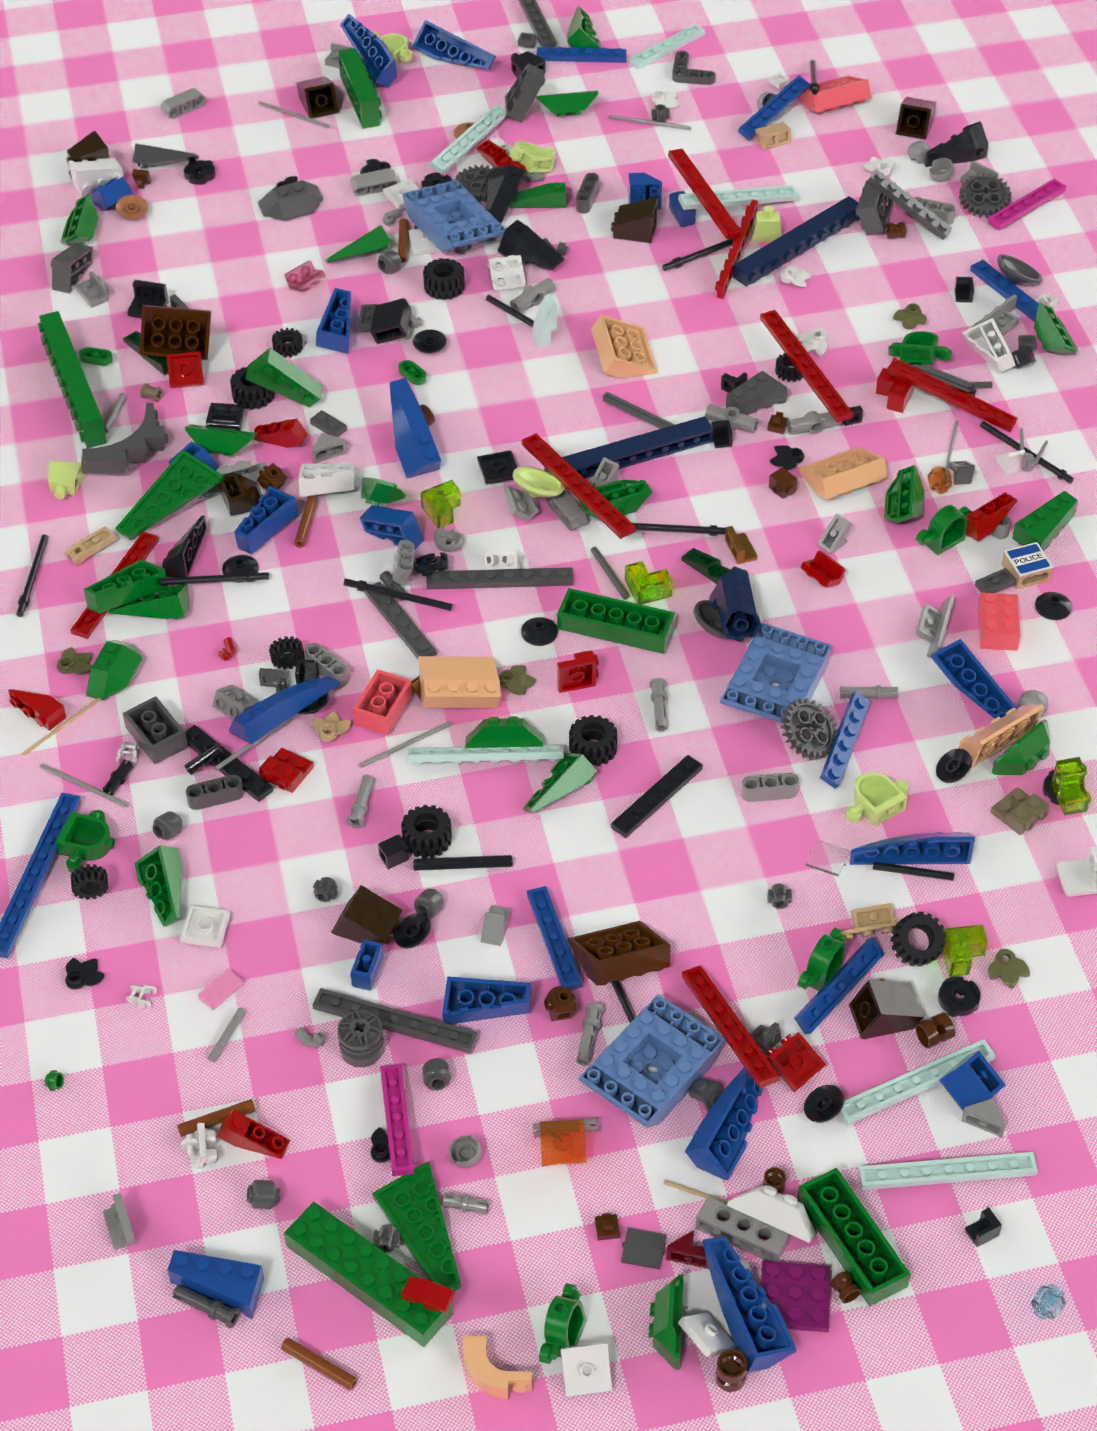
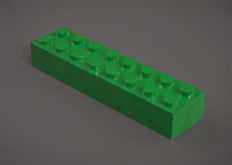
M314 1201L284 1232L285 1243L289 1249L422 1347H425L453 1315L452 1301L446 1313L427 1310L420 1303L404 1301L401 1293L409 1277L418 1276Z

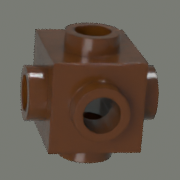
M272 463L268 467L265 465L259 471L260 475L257 481L263 489L271 486L279 490L284 486L288 477L280 467Z
M554 987L544 999V1006L549 1011L551 1022L571 1019L576 1012V998L572 994L570 987Z

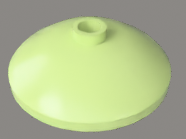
M519 467L513 472V479L516 484L534 498L555 497L564 491L565 486L553 474L532 467Z

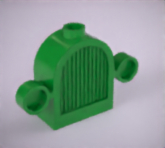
M927 331L908 333L902 343L894 342L888 347V354L890 356H900V361L933 365L936 358L943 361L952 359V350L945 346H938L939 337Z
M953 505L941 508L931 519L928 530H921L916 535L915 540L920 545L926 544L937 556L965 540L968 519L966 515L972 511L966 506L959 510Z
M94 810L89 816L70 812L56 840L58 854L69 857L66 861L69 872H74L76 868L80 870L79 866L83 865L82 860H98L107 855L110 849L114 848L115 838H112L103 811Z
M835 927L830 935L824 934L819 939L810 955L807 970L801 974L797 986L805 990L808 987H812L820 991L842 967L846 947L842 930Z
M566 1283L562 1296L556 1295L550 1303L544 1326L546 1342L540 1348L539 1362L550 1364L557 1357L561 1358L560 1348L578 1345L587 1319L582 1303L579 1301L580 1292L574 1284Z

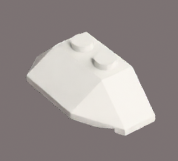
M768 1185L759 1186L733 1197L727 1203V1206L808 1243L815 1238L816 1232L804 1205L798 1202V1199L794 1196L787 1194L784 1196L778 1193L774 1187Z

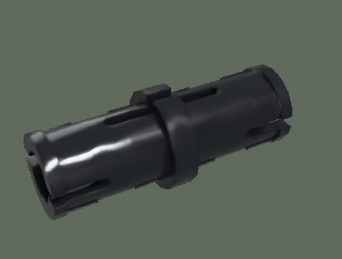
M214 743L204 752H199L196 758L184 766L188 773L193 775L203 766H208L210 761L222 754L223 751L217 743Z
M122 760L116 771L110 774L111 778L102 788L103 792L114 795V792L120 784L125 782V777L133 768V764L130 761Z

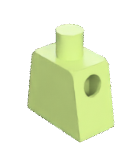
M765 206L764 211L756 212L751 229L752 242H772L782 236L780 213L773 211L774 208L772 206Z
M49 461L48 484L50 492L57 499H63L65 494H76L85 474H82L81 462Z

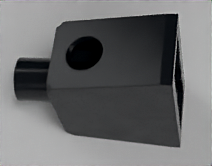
M529 51L520 55L518 53L511 55V70L517 78L528 63L544 70V74L546 73L545 60Z

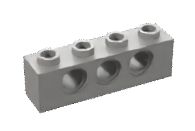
M708 1196L696 1217V1229L713 1237L724 1236L729 1244L766 1261L779 1262L789 1242L788 1233L735 1210L717 1198L713 1199ZM725 1218L727 1221H720L719 1219ZM744 1227V1228H747L748 1230L743 1231V1230H740L739 1228ZM759 1237H767L768 1239L762 1240Z

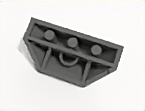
M301 180L273 188L258 202V206L264 217L286 221L314 213L320 202H322L323 197L317 185Z

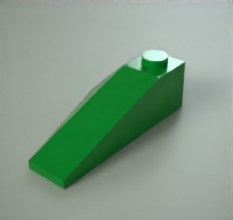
M547 183L518 191L510 208H566V183Z

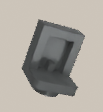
M260 668V686L275 687L276 693L286 688V678H283L282 670Z
M776 1022L769 1028L760 1025L750 1034L758 1047L767 1051L782 1039L779 1023Z
M703 1077L687 1090L690 1097L704 1103L707 1112L722 1093L719 1084Z

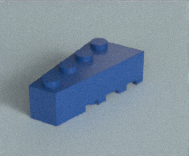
M339 288L334 289L316 332V346L348 354L351 291Z
M268 486L266 489L267 493L259 498L258 505L250 510L251 514L245 517L234 531L238 548L249 554L254 553L299 514L295 497Z
M447 976L442 1011L443 1023L457 1024L530 1013L531 983Z
M177 1250L173 1251L167 1270L172 1284L176 1286L180 1284L213 1301L221 1300L224 1305L232 1309L238 1308L246 1317L253 1318L264 1281L262 1265Z

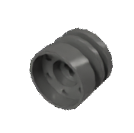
M366 1010L350 1012L341 1019L338 1024L337 1033L342 1058L349 1065L355 1067H367L380 1060L384 1053V1038L380 1019L374 1013Z

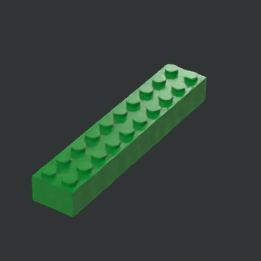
M59 311L39 315L40 323L37 324L40 333H42V336H40L41 342L45 348L46 355L50 356L48 358L51 367L54 366L53 372L55 377H59L57 382L59 388H62L63 398H67L65 401L68 410L71 409V418L76 420L74 424L76 431H80L79 438L81 443L84 442L86 448L106 444L107 440L102 416Z

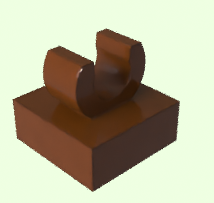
M133 169L132 176L135 183L138 184V189H144L145 184H151L152 178L148 170Z
M777 411L776 415L771 416L767 431L784 434L789 418L783 417L784 413Z
M604 1213L602 1216H595L598 1241L620 1238L617 1214Z

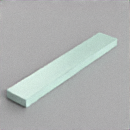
M694 24L629 58V63L639 70L704 36L705 30Z

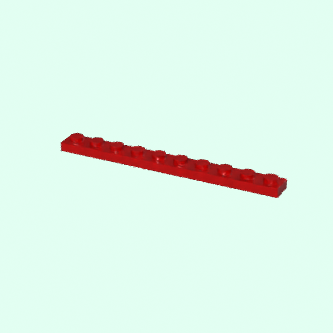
M772 310L761 313L760 320L834 420L839 423L852 419L853 412L777 311Z
M537 433L521 440L522 446L620 539L635 532V526Z

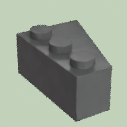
M529 63L505 95L506 116L521 123L523 122L540 88L545 83L544 70Z
M74 243L51 260L52 290L71 293L72 285L79 282V279H77L79 275H84L93 262V247Z
M762 370L726 394V408L736 407L740 410L741 414L749 415L763 407H766V409L771 408L772 404L778 402L781 404L786 403L787 387Z

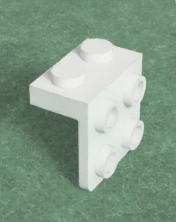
M510 255L503 258L495 257L488 260L487 268L488 272L491 273L494 291L525 287L526 282L521 255Z
M1097 846L1090 847L1087 859L1057 863L1056 869L1066 896L1097 894Z

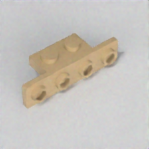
M887 903L851 910L854 929L843 930L842 936H844L845 940H850L854 938V935L862 934V937L874 935L875 931H881L882 934L892 932L893 928L896 927L895 925L899 922L895 921L892 904Z

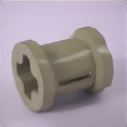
M144 383L140 395L142 398L148 397L159 402L163 395V389Z

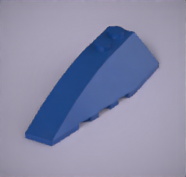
M348 13L340 24L352 46L356 48L357 53L361 54L362 62H364L375 83L388 88L397 77L394 57L384 41Z
M427 20L424 21L412 45L414 49L436 60L490 70L496 58L490 52Z
M403 378L389 382L395 449L406 479L440 470L441 458L424 414L407 379Z
M961 639L930 656L957 689L993 718H1003L1012 708L1017 709Z
M330 676L308 680L281 690L257 702L249 710L242 712L232 721L229 732L252 744L340 685V682Z
M937 832L889 838L851 849L849 862L850 865H873L874 862L894 865L970 864L975 836L971 833Z
M745 1067L736 1075L712 1105L685 1150V1153L697 1168L723 1180L730 1178L746 1149L747 1142L745 1138L747 1132H751L752 1114H756L758 1107L756 1100L758 1096H761L763 1088L759 1089Z
M720 1236L704 1239L702 1243L717 1298L738 1351L747 1360V1372L768 1369L795 1353L797 1350L779 1309L767 1299V1293L762 1286L758 1287L752 1279L753 1274L749 1269L744 1268L740 1262L741 1258L726 1238Z

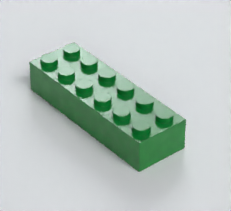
M356 48L338 51L340 78L362 129L380 126V119H382V113L379 110L381 100L380 97H377L376 88H373L372 79L369 80V73L366 71L364 62H362L361 54L357 53Z
M568 588L557 613V629L662 654L665 653L675 628V612Z
M837 1167L798 1187V1202L804 1205L810 1220L843 1269L850 1272L854 1284H857L861 1289V1295L869 1307L908 1287L910 1272Z

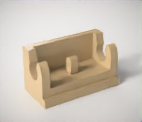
M784 122L755 129L756 135L759 136V139L756 141L763 150L791 143V128Z

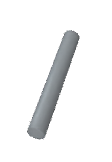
M124 393L119 395L104 424L105 433L109 432L126 399Z
M237 1009L208 1056L209 1061L215 1062L244 1016V1009Z

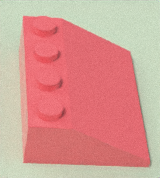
M847 75L818 83L819 90L816 95L812 94L809 88L799 97L810 111L819 114L825 112L826 109H838V106L841 105L850 106L852 102H865L866 99L871 98L868 79Z

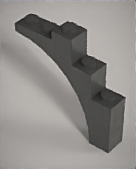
M146 402L143 422L127 438L108 446L82 449V474H125L126 467H129V462H145V455L149 454V450L164 451V446L168 443V433H165L164 426H159V421H156L158 413L157 410H154V404Z

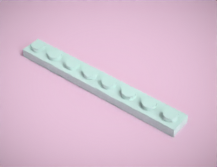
M499 104L493 106L433 159L430 167L443 175L507 117L506 109Z
M794 185L713 191L724 207L749 205L751 200H757L758 204L797 201L799 198ZM694 193L679 194L678 200L684 210L704 208Z
M563 744L543 745V747L408 748V762L413 764H422L424 762H432L434 764L443 762L461 763L463 761H471L472 763L491 761L497 763L501 760H509L511 762L529 760L536 762L540 759H548L549 761L564 759Z
M985 1039L980 1040L844 1100V1105L839 1114L845 1124L849 1125L941 1084L939 1079L971 1053L980 1051L988 1062L995 1060L996 1055Z
M1034 1152L859 1166L858 1172L862 1190L1037 1176L1038 1169Z

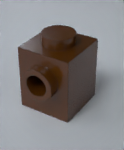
M783 467L769 475V488L782 499L796 491L797 478Z

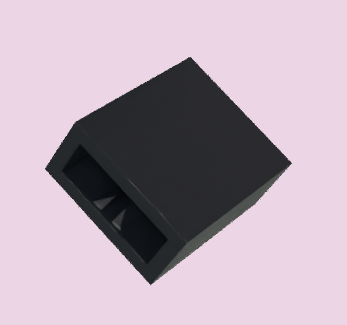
M406 298L375 306L370 333L377 344L407 337L412 309Z

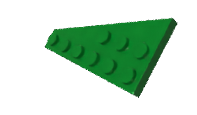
M182 450L115 529L127 539L132 540L141 534L142 531H146L225 480V478L199 459Z
M428 1161L415 1168L414 1174L403 1175L374 1191L372 1197L390 1224L397 1228V1232H400L399 1237H401V1240L429 1281L440 1284L455 1292L461 1288V1281Z

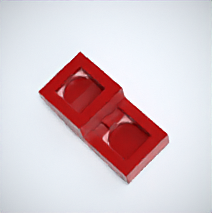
M413 1276L409 1277L401 1293L404 1301L420 1303L427 1310L443 1313L447 1312L455 1295V1292L447 1287Z

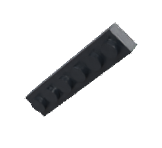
M196 725L185 732L187 745L196 753L204 752L214 743H217ZM219 743L217 744L221 747L223 753L210 761V764L214 767L232 755ZM235 758L219 769L225 776L238 775L242 779L243 790L258 802L273 792L271 784L238 758Z
M687 755L611 823V829L627 838L703 769V764Z

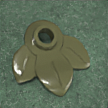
M915 303L908 304L905 309H900L893 315L894 320L902 321V326L905 329H913L917 323L925 324L927 321L926 315L921 313L920 306Z
M70 647L62 652L61 658L57 663V670L62 674H69L71 672L75 674L87 673L91 670L89 665L91 653H76L74 648Z
M525 665L513 666L510 670H504L499 675L500 685L508 688L511 693L516 695H525L526 689L532 687L536 683V679L525 674Z
M1001 949L996 953L995 961L989 965L988 974L990 980L1001 978L1009 988L1013 989L1020 976H1030V970L1025 961L1016 958L1011 950ZM1003 956H1007L1009 961H1005Z

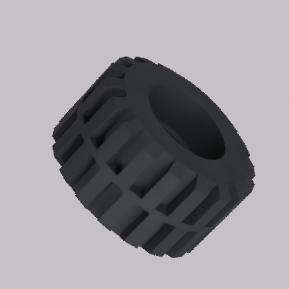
M439 258V260H432V262L427 263V266L424 267V290L430 297H435L438 300H450L453 297H458V294H462L465 288L464 268L461 266V263L456 262L454 259L450 260V258Z
M242 367L241 370L235 371V374H232L230 379L234 403L245 405V409L250 408V410L267 406V403H271L272 399H274L275 392L246 380L248 367Z
M589 715V717L583 716L581 720L577 719L569 730L570 753L583 754L592 765L597 767L601 766L602 763L607 764L608 760H612L617 752V729L614 727V723L609 722V719L606 717L603 719L600 715L597 717Z
M423 805V807L417 806L415 810H409L408 815H404L401 823L402 839L408 846L410 854L414 853L415 857L435 858V855L440 856L442 851L446 852L448 850V846L452 843L451 819L447 812H443L442 808L439 807L437 809L434 805H431V807ZM423 830L433 831L431 833H420Z
M913 912L908 916L906 915L895 925L896 927L892 930L893 936L890 937V942H893L892 950L897 952L895 956L902 958L901 962L904 964L908 962L909 966L918 965V967L933 962L943 953V947L947 943V941H944V938L947 935L946 932L943 933L942 931L944 929L943 924L939 925L937 923L939 921L937 917L933 919L930 913L925 915L924 912L916 914ZM912 928L921 929L926 933L929 940L926 950H917L910 944L908 934Z

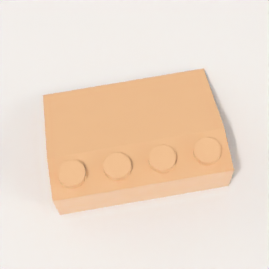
M604 315L599 316L591 331L604 374L623 378L656 374L658 372L644 327Z
M856 447L798 468L799 473L816 494L826 500L834 499L839 494H848L856 488H865L870 483H879L882 479L888 477L885 457L861 447Z
M418 657L422 708H498L501 691L494 657Z
M1039 704L1024 705L1018 709L1012 708L1003 718L997 717L990 723L991 725L986 728L982 726L971 737L967 735L959 741L958 748L964 749L970 754L972 759L970 769L1013 744L1036 725L1045 707Z

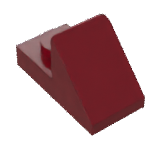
M694 1231L668 1244L666 1260L709 1269L704 1247L693 1246Z

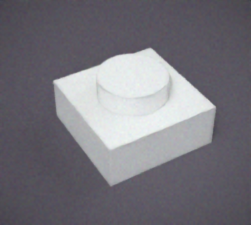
M778 72L769 77V83L781 89L790 83V78L782 72Z

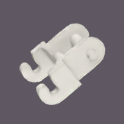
M1052 293L1040 295L1035 301L1037 303L1047 302L1048 306L1053 308L1059 303V298L1055 299L1052 297Z
M124 741L121 744L122 748L118 749L116 762L120 763L124 754H133L132 764H136L138 759L137 751L140 749V746H138L137 742L135 745H130ZM126 748L133 749V752L126 751Z
M132 985L130 987L132 993L126 997V1000L129 1003L138 1004L141 1008H145V1005H147V1008H151L152 1004L141 999L143 994H150L151 990L156 994L157 989L148 985L143 987ZM136 993H140L139 998L135 997Z

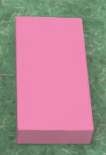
M228 969L198 994V998L214 1010L243 985V980Z

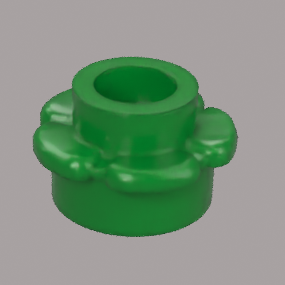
M51 1070L45 1077V1085L50 1091L62 1088L64 1083L63 1074L57 1070Z

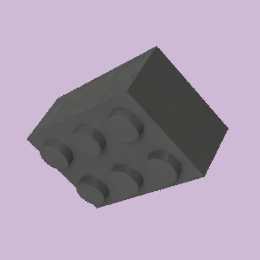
M867 180L862 188L861 197H859L856 214L860 217L861 227L865 230L866 235L885 232L894 202Z
M156 696L122 713L125 728L154 764L188 747L185 731Z

